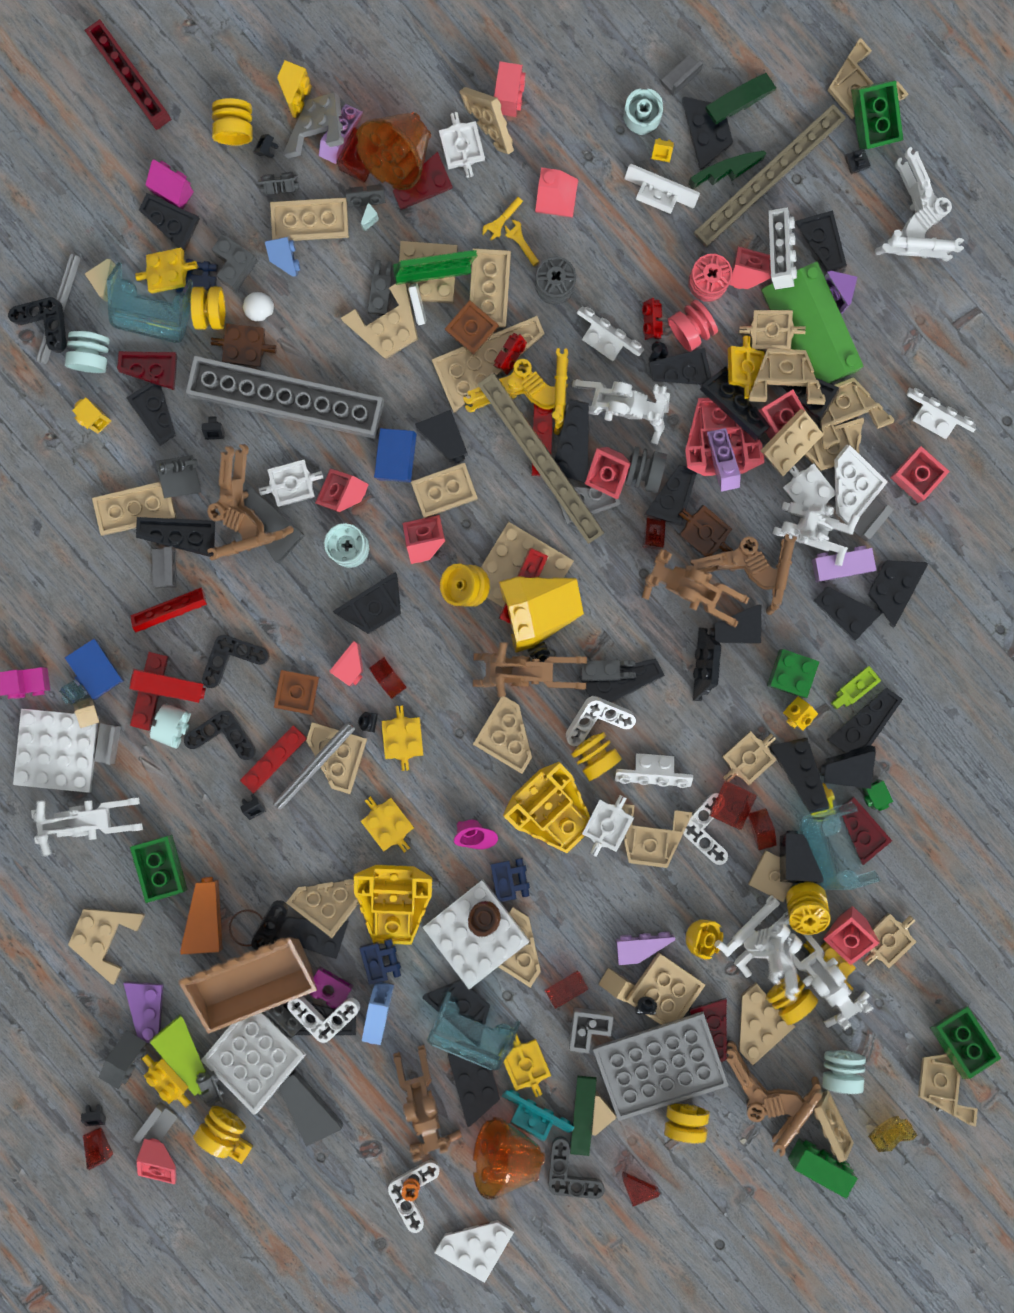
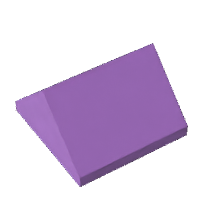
M829 271L824 277L842 314L852 302L857 277Z

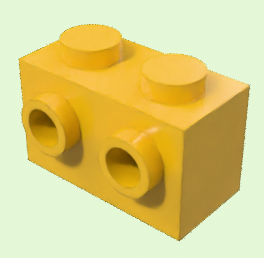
M86 397L80 399L72 410L76 415L74 419L81 426H84L86 429L90 428L97 434L112 421L95 403Z

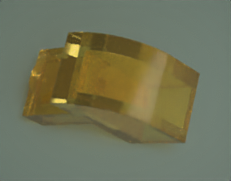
M894 1116L878 1125L868 1137L878 1152L892 1151L900 1141L914 1140L918 1135L907 1119H900L899 1116Z

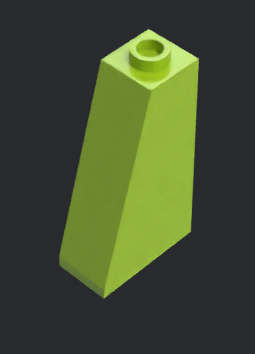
M179 1015L149 1041L167 1064L189 1087L188 1089L194 1096L197 1094L201 1095L202 1092L199 1089L196 1078L198 1074L205 1073V1069L185 1021Z

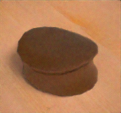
M482 901L474 905L468 917V927L474 935L486 937L495 932L499 927L500 911L494 903Z

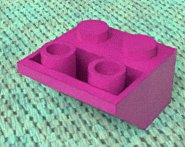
M153 159L146 187L150 192L166 202L183 209L194 192L190 186L191 183L186 180L187 177L180 171L175 173L170 170L171 167L165 162H157Z

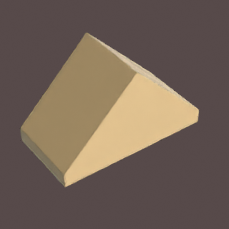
M106 259L85 273L98 295L107 302L116 266L111 259Z
M91 697L73 702L80 728L100 723Z
M610 968L606 970L599 982L602 988L624 1002H627L625 999L636 985Z
M597 1091L595 1094L592 1135H597L617 1118L615 1111Z

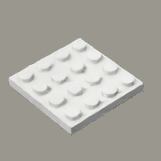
M21 709L13 785L90 793L92 791L99 723L80 728L74 713Z
M481 880L423 926V929L468 989H471L530 942L484 880ZM482 901L494 903L500 911L499 927L495 932L486 937L474 935L468 927V917L471 909Z
M264 1012L230 1025L201 1060L210 1071L215 1072L217 1078L253 1115L259 1112L306 1055L291 1038L286 1036L287 1034L277 1024L265 1016Z

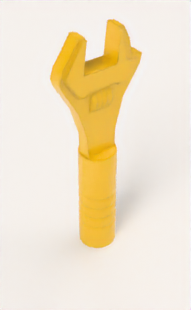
M517 196L498 219L484 225L482 235L484 236L486 231L489 230L493 233L490 241L496 237L500 238L501 229L505 221L521 205L522 199Z
M512 220L515 227L509 230L505 226V236L519 244L533 267L538 265L539 260L523 238L521 223Z

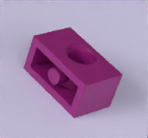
M320 966L314 976L317 991L309 994L316 999L321 998L327 1001L326 1004L329 1007L336 1009L346 1000L354 985ZM331 985L334 988V992L331 994L327 993L324 986Z

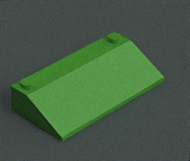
M818 261L797 270L794 287L775 290L772 283L761 289L770 310H793L794 326H806L805 335L794 334L791 350H806L814 369L815 378L832 383L856 373L864 367Z

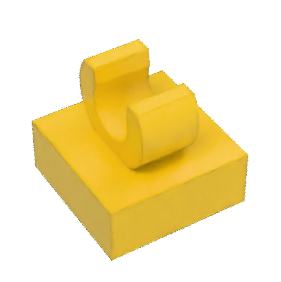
M661 138L655 139L651 159L670 163L674 142H671V140L664 141Z
M240 1137L238 1141H234L235 1146L228 1156L242 1164L253 1145Z

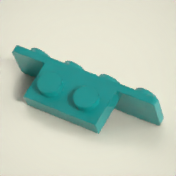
M505 1090L501 1095L503 1098L518 1105L510 1124L543 1142L546 1140L552 1125L567 1133L572 1132L574 1126L570 1125L571 1122L563 1117L557 1118L551 1110L537 1107V1103L530 1099L524 1100L514 1090Z

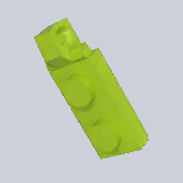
M867 666L835 693L838 697L830 704L834 709H838L843 704L846 707L852 705L881 682V679L870 666Z

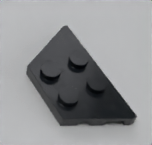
M683 97L682 103L699 169L703 170L708 163L732 145L733 139L728 120L725 118L715 125L705 110L706 106L711 102Z
M892 560L884 562L867 595L876 603L878 610L881 614L885 615L891 627L894 628L928 565L927 562Z
M394 572L333 611L334 614L367 634L393 620L401 614L397 573Z
M699 627L698 643L695 651L696 667L693 671V701H702V695H708L712 688L718 685L721 644L716 641L713 635L707 633V628Z
M461 979L422 996L429 1005L479 1047L490 1004L472 988L468 989Z
M448 1053L467 1127H470L500 1100L490 1060Z

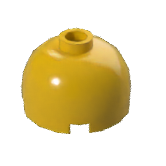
M707 919L693 922L688 927L685 937L686 946L689 951L702 959L713 958L710 956L720 951L714 946V943L717 940L723 942L724 935L723 932H720V924Z

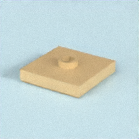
M766 850L748 885L770 896L773 895L774 898L781 902H784L787 892L793 884L780 882V857Z

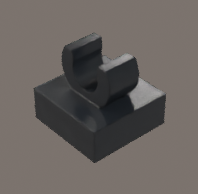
M264 134L261 135L253 152L258 156L265 155L268 158H273L274 155L270 153L269 148L278 149L279 146L272 142L274 137Z
M865 149L851 152L845 156L851 175L868 169L871 166Z
M208 417V423H202L201 429L205 440L224 439V430L222 424L217 421V417Z
M254 794L251 795L252 800L249 802L242 799L243 805L240 806L242 813L249 820L266 812L265 806Z
M97 1104L95 1112H91V1106L87 1105L86 1113H81V1122L86 1127L105 1125L106 1117L102 1114L100 1104Z

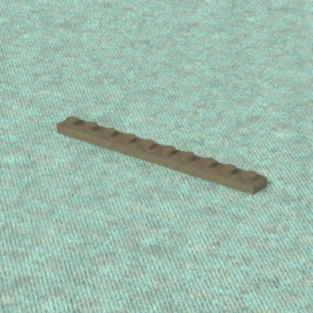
M834 104L829 107L694 232L698 240L707 248L846 119L843 113Z
M492 373L478 383L482 392L587 543H591L604 534L597 520L496 374Z

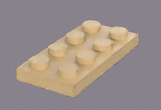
M346 198L270 202L272 240L288 236L290 240L294 241L349 238Z
M473 249L477 251V257L472 263L470 301L499 325L498 328H506L511 251Z
M160 482L92 498L101 536L136 528L137 517L177 518L172 497L164 498Z

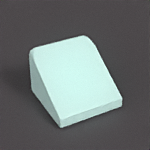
M369 203L361 221L364 231L379 219L377 212Z

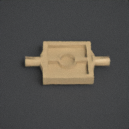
M754 310V319L751 326H740L739 334H751L752 348L755 350H767V348L791 349L794 334L805 335L806 326H794L793 310Z
M749 731L722 756L731 769L723 779L729 783L735 776H738L749 786L777 760L768 748L776 738L770 733L762 741Z
M890 913L886 914L872 928L880 943L870 950L871 953L862 961L869 966L875 959H878L887 968H890L916 943L907 929L915 920L909 915L901 923Z

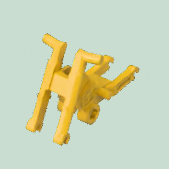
M560 348L556 349L555 387L548 386L536 371L533 373L531 363L526 359L517 360L514 364L513 373L499 379L512 398H516L519 394H525L531 403L542 409L555 408V411L552 413V417L555 419L553 430L555 435L561 433L564 425L566 388L568 387L567 367L569 364L567 348L564 349L563 354L560 353ZM480 387L467 391L468 396L471 398L463 397L466 404L473 405L472 407L465 406L468 412H474L476 409L490 404Z

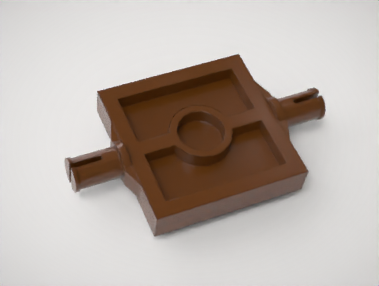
M226 323L223 339L211 338V345L222 346V362L261 367L264 352L276 353L275 349H277L276 345L265 344V328Z
M702 505L693 515L684 508L678 514L687 521L679 536L704 557L712 556L719 549L723 552L733 551V549L725 544L732 528L705 505Z

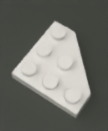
M846 445L834 459L836 514L847 525L853 514L859 517L863 514L887 484V481L850 445Z
M495 1220L485 1225L464 1228L462 1231L445 1233L435 1249V1254L485 1283L512 1237L514 1229Z

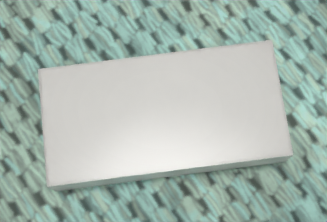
M413 283L408 289L417 324L422 325L426 323L427 319L418 283Z

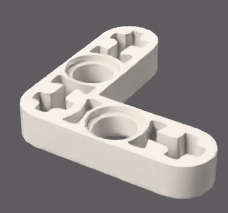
M591 696L586 699L566 731V739L571 746H578L585 740L597 719L623 729L632 728L636 723V719L632 711L602 698ZM614 709L615 713L612 716H606V711ZM588 718L589 722L587 724H579L581 719Z
M712 793L696 809L688 823L690 827L695 826L693 830L697 834L700 831L702 834L696 838L695 842L693 841L695 836L692 833L687 834V829H685L683 835L713 863L722 865L728 859L726 850L703 830L724 808L726 803L723 795ZM720 797L719 802L721 804L713 806L712 809L715 812L712 814L711 810L706 808L705 805L711 806L713 804L712 798ZM702 810H706L709 814L706 821H701L698 818V814ZM704 837L710 840V845L707 848H702L699 844L700 840ZM714 844L716 845L714 849L718 853H720L721 851L723 852L722 860H715L716 855L712 852H710L709 855L707 854V852L713 848Z
M303 996L289 1001L288 1010L319 1042L326 1043L356 1016L360 1010V1003L355 998H348L326 1019ZM300 1002L301 1005L296 1008L294 1004ZM353 1005V1010H350L347 1014H345L344 1011L348 1008V1006ZM306 1008L307 1010L302 1015L301 1012L304 1011V1009ZM306 1015H313L316 1020L315 1023H309L306 1020ZM334 1016H339L342 1019L341 1025L333 1022ZM329 1026L331 1029L323 1036L321 1032Z
M428 1160L396 1177L390 1182L388 1187L393 1203L407 1229L412 1233H418L423 1229L424 1218L415 1201H409L412 1205L411 1209L403 1210L401 1208V1203L406 1200L403 1197L397 1200L400 1195L397 1190L393 1191L394 1185L401 1186L400 1193L402 1195L403 1183L412 1174H416L419 1177L420 1187L436 1179L439 1175L440 1166L434 1160ZM428 1166L431 1168L435 1167L434 1174L428 1172L424 1176L426 1179H423L422 1174L428 1170ZM407 1188V1191H408V1192H409L410 1190L414 1191V1188H412V1189ZM412 1213L415 1221L419 1220V1224L417 1227L415 1224L411 1225L412 1217L410 1216V1214Z

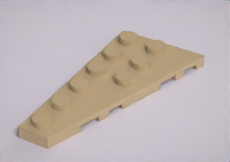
M537 316L492 334L475 355L471 354L465 347H461L432 359L453 413L465 404L463 397L471 398L468 396L467 391L478 388V383L492 373L498 376L503 371L493 365L501 350L507 353L508 350L503 348L509 335L516 333L523 336L527 342L523 353L544 336L545 333Z

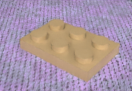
M800 409L761 449V452L777 472L784 477L824 434L807 412Z
M465 463L411 482L424 518L478 499Z
M830 1091L822 1092V1099L816 1104L814 1115L822 1125L823 1134L831 1144L833 1155L837 1157L839 1162L847 1160L854 1142Z

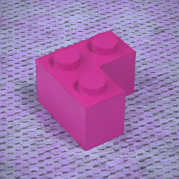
M46 667L0 672V696H7L8 699L25 698V694L32 693L33 696L45 695L44 691L50 690L48 668Z

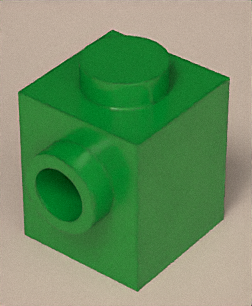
M883 780L873 782L871 789L862 788L865 793L864 801L872 809L882 811L887 809L889 804L893 802Z

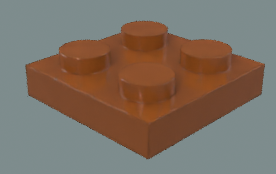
M469 300L447 325L445 331L471 354L475 355L499 325Z
M281 670L274 708L312 715L319 677Z

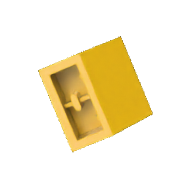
M284 60L277 79L292 117L297 118L298 113H301L304 107L303 101L305 96H308L311 92L312 85L305 68Z

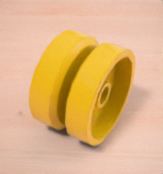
M205 287L192 288L191 316L196 330H206L209 324L214 330L224 329L226 311L222 287H210L208 293Z
M453 564L447 567L440 580L441 594L446 602L453 606L476 607L485 601L490 590V580L483 568L476 565Z
M674 1103L668 1105L666 1117L670 1121L665 1123V1136L685 1143L706 1142L708 1130L704 1125L709 1123L710 1112L702 1107L690 1104Z

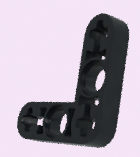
M48 297L17 305L9 310V320L17 325L44 320L47 347L56 353H61L66 349L63 307L60 301L53 297ZM38 307V314L32 316L33 308ZM58 321L57 328L52 330V322Z
M220 635L215 640L202 682L207 688L219 686L230 655L263 665L269 660V652L262 647L227 635ZM225 638L227 639L226 642L229 644H234V641H236L233 647V653L230 652L232 649L230 647L225 646L224 649H222V645L219 644L220 641H224ZM241 644L246 645L248 649L245 655H239L237 652V648ZM251 651L255 653L263 651L265 659H261L259 662L256 656L251 655V659L248 657ZM216 656H220L223 659V664L220 667L213 665V659ZM210 667L214 670H220L219 674L215 672L214 679H216V682L211 683V685H209L207 677H211L213 671H209Z
M229 711L219 712L189 732L184 738V744L187 748L197 749L223 732L241 759H252L256 753L253 743L235 716ZM223 714L224 716H229V723L220 724L219 726L222 729L219 730L218 725L213 721L216 719V722H220L223 719ZM208 724L212 725L215 729L211 736L207 735L204 731L205 726ZM200 730V733L205 738V740L203 741V738H199L196 741V746L195 744H190V736L197 737L198 735H200L197 731ZM233 730H238L241 733V738L238 741H234L231 738ZM245 739L246 743H243L246 748H251L250 756L247 754L243 755V747L241 745L237 747L236 744L241 743Z
M277 900L271 904L253 934L251 946L256 951L263 946L269 945V942L272 945L280 940L274 936L287 916L288 906L284 901ZM279 907L282 908V911H280L277 915V918H275L274 915L276 909H279ZM272 922L275 928L272 930L266 929L264 924ZM264 939L260 944L257 943V940Z

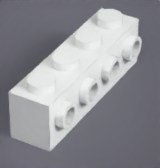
M788 207L769 211L771 279L775 290L794 287V279L797 278V269L793 266V262L797 261L796 251L793 250V245H796L795 234L792 233V229L795 228L794 217H790Z

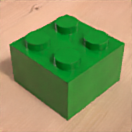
M780 649L767 686L801 698H807L819 661Z

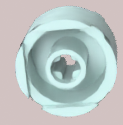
M652 89L634 90L628 96L625 103L623 119L626 126L639 135H645L654 131L658 127L663 113L662 98Z
M163 704L155 717L157 721L155 726L152 725L150 738L177 749L180 745L182 734L186 735L190 725L187 722L190 719L191 713L170 704Z

